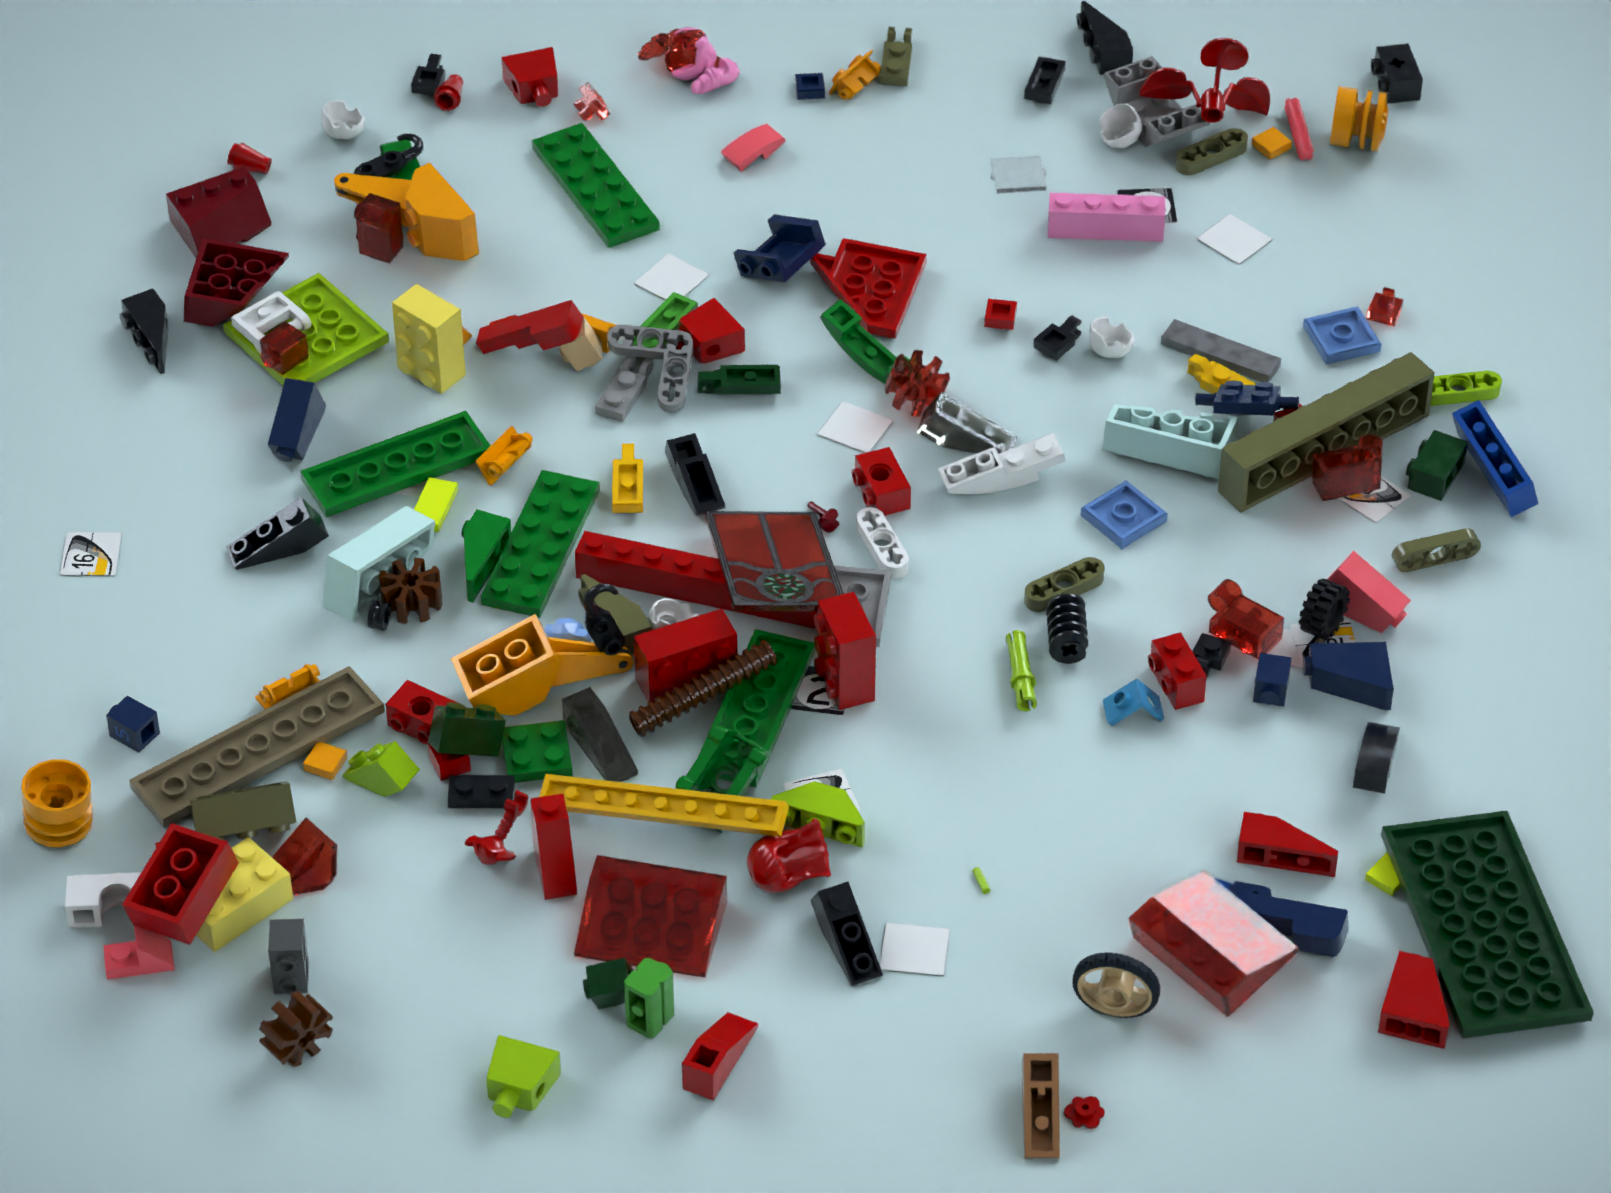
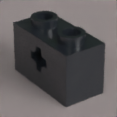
M1409 43L1376 47L1375 58L1371 59V71L1378 78L1379 92L1387 93V103L1420 100L1423 77Z

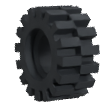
M1324 578L1319 579L1317 584L1314 583L1312 592L1309 591L1306 595L1308 597L1307 601H1304L1302 604L1304 609L1300 611L1299 615L1302 617L1299 620L1300 629L1323 640H1329V637L1332 638L1334 631L1339 630V623H1343L1345 619L1343 615L1348 610V607H1346L1350 601V598H1348L1350 595L1349 591H1347L1348 588Z

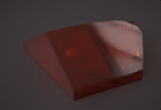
M307 817L272 856L276 862L290 873L293 895L324 890L337 875V844Z

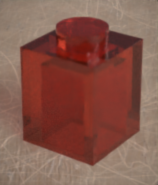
M286 321L260 339L262 362L268 368H273L282 375L309 357L306 334Z

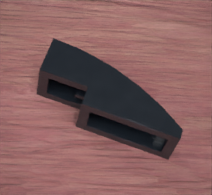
M693 433L667 440L665 446L666 457L676 481L694 514L698 516L705 514V511L725 509L726 505L707 454H703L696 434Z
M1368 722L1355 768L1353 788L1385 794L1400 727Z

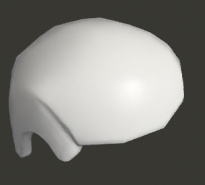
M342 100L330 101L323 105L321 113L322 127L329 136L347 140L355 138L363 131L365 117L360 113L358 107L351 111L347 108L345 101Z
M1117 104L1109 108L1099 120L1102 128L1100 135L1104 142L1112 148L1117 149L1130 146L1138 140L1142 132V121L1135 108L1129 104Z
M1108 317L1094 319L1090 324V346L1098 355L1106 358H1119L1127 355L1133 348L1135 342L1133 332L1128 330L1124 323L1113 326Z
M662 598L653 603L648 614V621L652 626V630L699 616V614L695 613L693 615L690 603L680 604L674 599Z

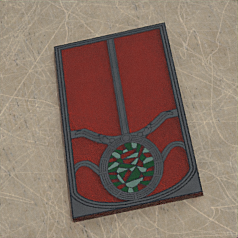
M705 511V519L733 611H818L819 600L844 594L815 512Z

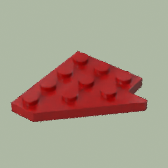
M843 238L835 257L817 253L810 259L812 267L839 300H843L862 317L860 325L868 333L896 339L927 263V254Z

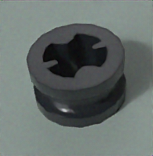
M373 600L368 612L367 623L369 628L373 629L379 626L380 630L385 631L387 629L391 616L390 603L380 605L379 601Z

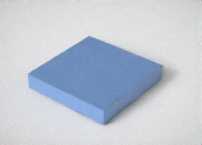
M1358 306L1305 318L1303 321L1305 331L1326 365L1381 352L1382 344Z
M1124 481L1083 506L1080 516L1123 549L1167 522L1168 513L1128 481Z

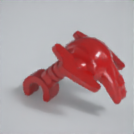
M516 790L514 800L507 799L505 801L504 818L501 819V824L498 825L495 835L484 838L473 835L465 841L464 844L466 846L474 847V852L481 863L494 865L498 861L515 859L516 855L514 852L505 849L503 840L507 838V833L509 834L510 828L514 825L513 822L524 812L528 804V795Z

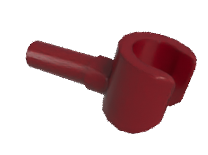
M813 501L807 504L809 509L821 517L818 522L825 532L831 533L840 525L839 521L835 520L838 517L836 509L831 508L826 511Z

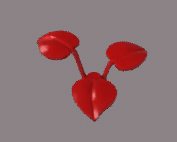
M1231 38L1213 39L1201 49L1200 59L1202 64L1208 67H1216L1214 88L1207 89L1201 98L1193 81H1186V74L1175 68L1155 70L1149 75L1140 89V96L1169 100L1186 98L1192 91L1196 100V107H1201V118L1210 123L1222 120L1226 104L1238 110L1253 111L1267 116L1271 99L1268 86L1263 81L1252 77L1241 78L1236 84L1230 83L1223 94L1219 90L1221 68L1225 70L1240 69L1247 64L1249 58L1247 48L1238 40Z

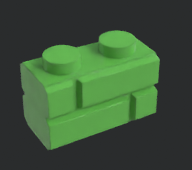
M645 957L636 967V971H632L624 980L627 1027L643 1036L654 1039L663 1029L662 1025H666L674 1016L673 971L667 964L657 962L650 957Z

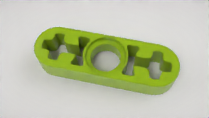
M1493 371L1434 376L1430 406L1495 399L1500 395L1502 378ZM1452 386H1462V387H1464L1466 390H1464V391H1456V390H1453L1451 387H1452Z

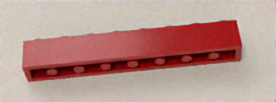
M584 531L575 550L576 578L581 579V575L586 574L600 583L611 584L616 587L815 629L814 615L818 614V606L733 605L723 568L718 558ZM729 565L733 579L746 578L756 582V579L763 574V572L754 571L739 565ZM778 574L771 575L774 577H780ZM806 577L811 583L817 580ZM781 578V579H775V580H776V581H782V580H788L789 578ZM745 581L734 583L737 593L744 597L778 602L765 597L755 586ZM823 581L814 587L813 595L802 602L822 600ZM777 582V583L784 585V584L789 583V582ZM782 587L778 592L781 593L785 588Z

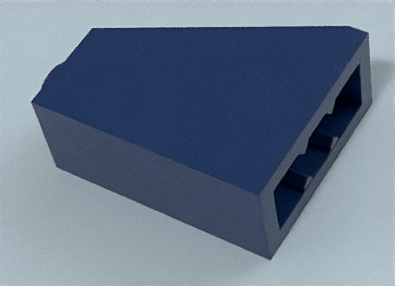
M285 378L268 441V446L277 459L290 462L293 459L303 460L326 409V404L314 382Z
M1386 642L1310 644L1308 657H1303L1304 676H1309L1311 689L1378 709L1391 710L1394 687Z

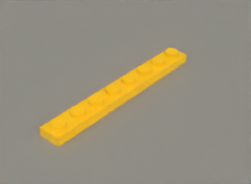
M545 774L539 797L563 793L567 812L779 837L782 835L789 810V805L786 801L553 774Z

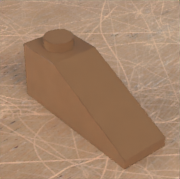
M1024 1053L1022 1057L1025 1158H1060L1058 1053Z

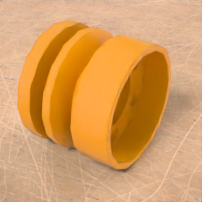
M1339 86L1330 145L1348 148L1352 137L1359 136V149L1364 150L1367 137L1372 138L1371 151L1378 152L1379 145L1385 137L1389 111L1386 99L1387 93L1380 92L1378 104H1371L1373 91L1368 90L1364 102H1358V90L1356 88Z
M62 759L40 762L27 771L22 779L21 786L23 824L27 835L36 843L47 847H65L85 838L92 828L93 820L91 780L87 771L77 763Z

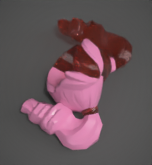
M684 27L673 29L667 34L658 33L651 38V42L645 43L641 47V51L638 52V59L641 61H647L653 57H660L665 54L666 68L675 78L681 80L697 78L691 85V90L694 94H705L707 91L710 92L721 86L731 84L736 81L740 73L735 62L729 58H720L716 55L706 34L699 28Z

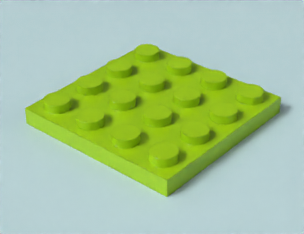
M320 273L282 292L283 295L308 315L312 325L307 330H299L272 345L270 351L260 354L254 344L232 326V320L223 324L224 333L282 385H284L285 378L316 383L389 343V333ZM290 318L284 321L283 323L263 333V335H268L269 333L275 331L283 325L291 322L292 319Z

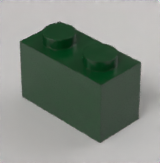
M1434 430L1428 440L1424 439L1421 442L1417 458H1411L1406 469V475L1409 476L1408 489L1442 501L1465 464L1468 441Z
M447 703L446 706H435L428 742L438 753L499 757L506 720L496 711L495 707L480 704L477 705V708H467L459 703Z

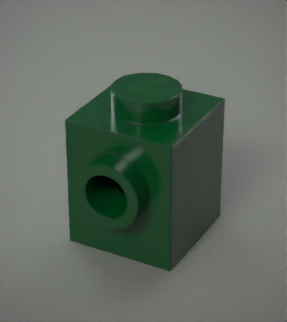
M625 957L586 966L587 979L583 980L584 993L586 998L591 999L598 1009L625 1004L624 980L634 971Z

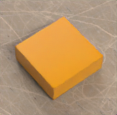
M1272 127L1252 137L1251 145L1271 160L1290 150L1292 141L1275 127Z
M318 742L303 762L304 771L333 780L347 760V751Z

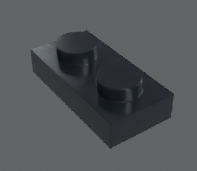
M1039 56L1024 90V99L1051 104L1065 72L1066 61Z
M449 775L448 808H504L507 799L514 800V775Z

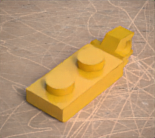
M1194 354L1188 359L1187 373L1195 377L1200 383V388L1211 394L1217 393L1220 385L1225 384L1227 381H1241L1243 385L1256 384L1215 361L1209 362L1207 358L1198 354Z
M622 443V459L613 460L612 513H643V460L635 459L634 443Z

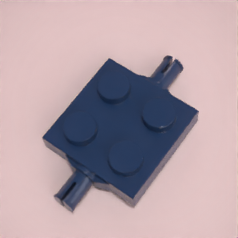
M1227 381L1225 384L1220 385L1217 393H1196L1195 405L1213 406V413L1274 416L1275 411L1280 409H1298L1299 397H1281V386H1273V383L1270 382L1243 385L1241 381Z

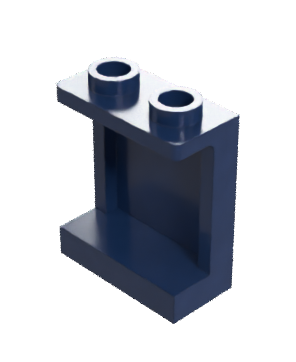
M774 214L767 220L772 233L770 238L755 251L737 249L733 253L740 275L785 283L826 245L818 220Z

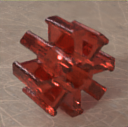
M914 350L909 361L904 358L903 354L897 356L884 386L886 394H889V392L896 393L892 406L897 410H900L907 400L912 401L911 416H921L925 405L930 408L931 412H935L950 381L948 372L945 374L938 373L942 360L937 356H934L932 362L927 366L922 364V350Z

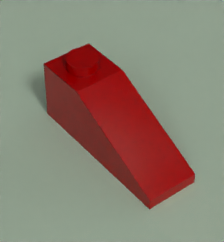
M1244 812L1238 844L1237 863L1335 877L1338 850L1277 816Z

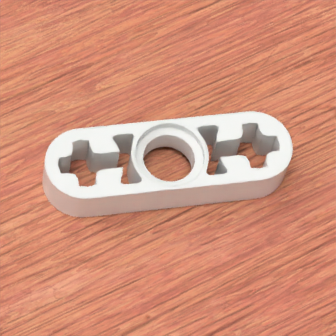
M873 507L860 510L857 514V532L879 569L891 571L892 579L904 577L909 570V556L881 510ZM883 539L889 541L890 544L878 546L875 542Z

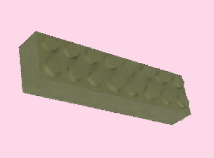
M1410 352L1376 370L1370 371L1367 375L1353 382H1348L1331 393L1323 395L1312 403L1301 406L1296 411L1278 418L1258 430L1252 431L1249 435L1235 442H1230L1221 451L1218 492L1242 513L1429 416L1435 372Z

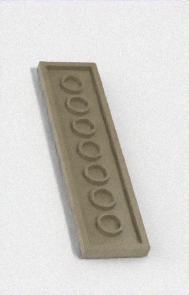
M348 666L129 780L130 788L165 828L171 823H175L192 814L189 798L237 790L312 751L316 743H327L385 712L384 703L355 671Z

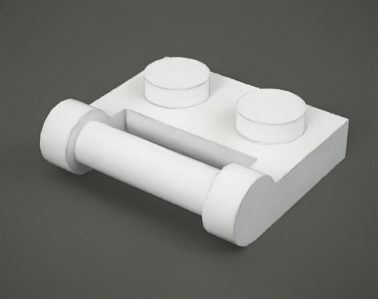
M280 291L273 293L231 317L232 326L251 341L260 354L270 351L272 345L299 330L305 331L312 325L308 315ZM290 318L292 319L291 322L283 325L282 327L276 329L268 335H263V333L269 331L270 329L276 327L284 321Z

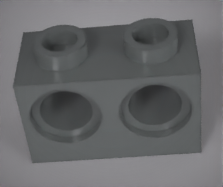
M304 919L270 920L268 954L274 994L291 995V993L297 991L308 993L309 956Z

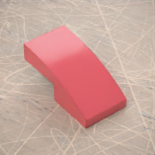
M764 124L735 139L721 153L727 161L742 172L759 156L766 160L786 140L771 126Z

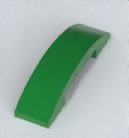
M840 299L821 314L820 318L839 346L852 360L875 379L897 391L907 394L926 378L927 374L909 358L904 356L899 360L860 325L862 317L843 300Z

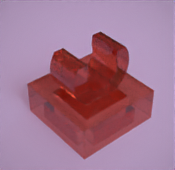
M589 82L579 87L583 97L577 99L574 102V106L579 110L578 115L584 121L589 120L594 113L601 121L610 115L602 96Z
M1384 287L1382 294L1375 293L1367 310L1366 319L1395 327L1403 309L1404 299L1396 298L1394 289Z

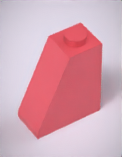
M1355 551L1327 578L1329 581L1348 588L1347 591L1350 593L1348 598H1350V601L1346 605L1348 610L1347 613H1344V616L1382 633L1390 624L1395 628L1407 615L1403 609L1411 600Z

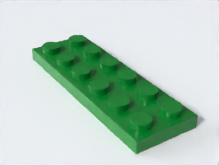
M583 123L532 140L534 152L608 248L660 230V222Z
M463 411L301 470V480L325 517H329L427 481L429 477L435 478L476 463L475 461L491 445L468 412Z
M541 470L480 596L481 605L529 616L536 614L538 618L541 617L600 492V482Z
M755 629L746 649L749 651L752 645H760L759 642L761 640L767 641L777 657V665H769L768 670L763 671L761 669L759 670V675L755 676L752 674L751 679L748 681L743 679L742 684L737 685L735 683L733 689H728L711 727L715 725L718 727L719 725L728 727L761 747L770 750L772 753L814 656L815 645L814 642ZM706 738V740H705V742H704V744H703V747H702L700 753L702 752L703 748L705 747V745H706L707 742L709 741L707 738ZM735 738L724 754L726 765L731 758L736 759L739 754L737 750L739 741ZM744 758L741 764L744 765L747 759ZM766 764L760 768V773L755 775L749 786L757 787ZM723 774L719 777V779L734 781V777L730 774Z

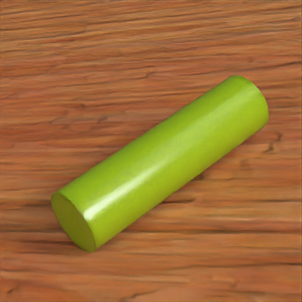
M975 867L972 872L983 894L989 893L991 890L980 867Z

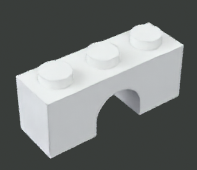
M141 872L67 876L65 910L69 928L103 926L105 912L113 906L122 905Z

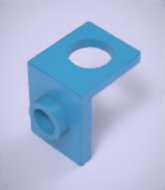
M1137 678L1103 699L1107 723L1111 726L1140 708L1145 709L1159 721L1164 720L1159 695ZM1147 696H1148V697L1151 699V701L1153 702L1154 707L1150 704V702H1149Z

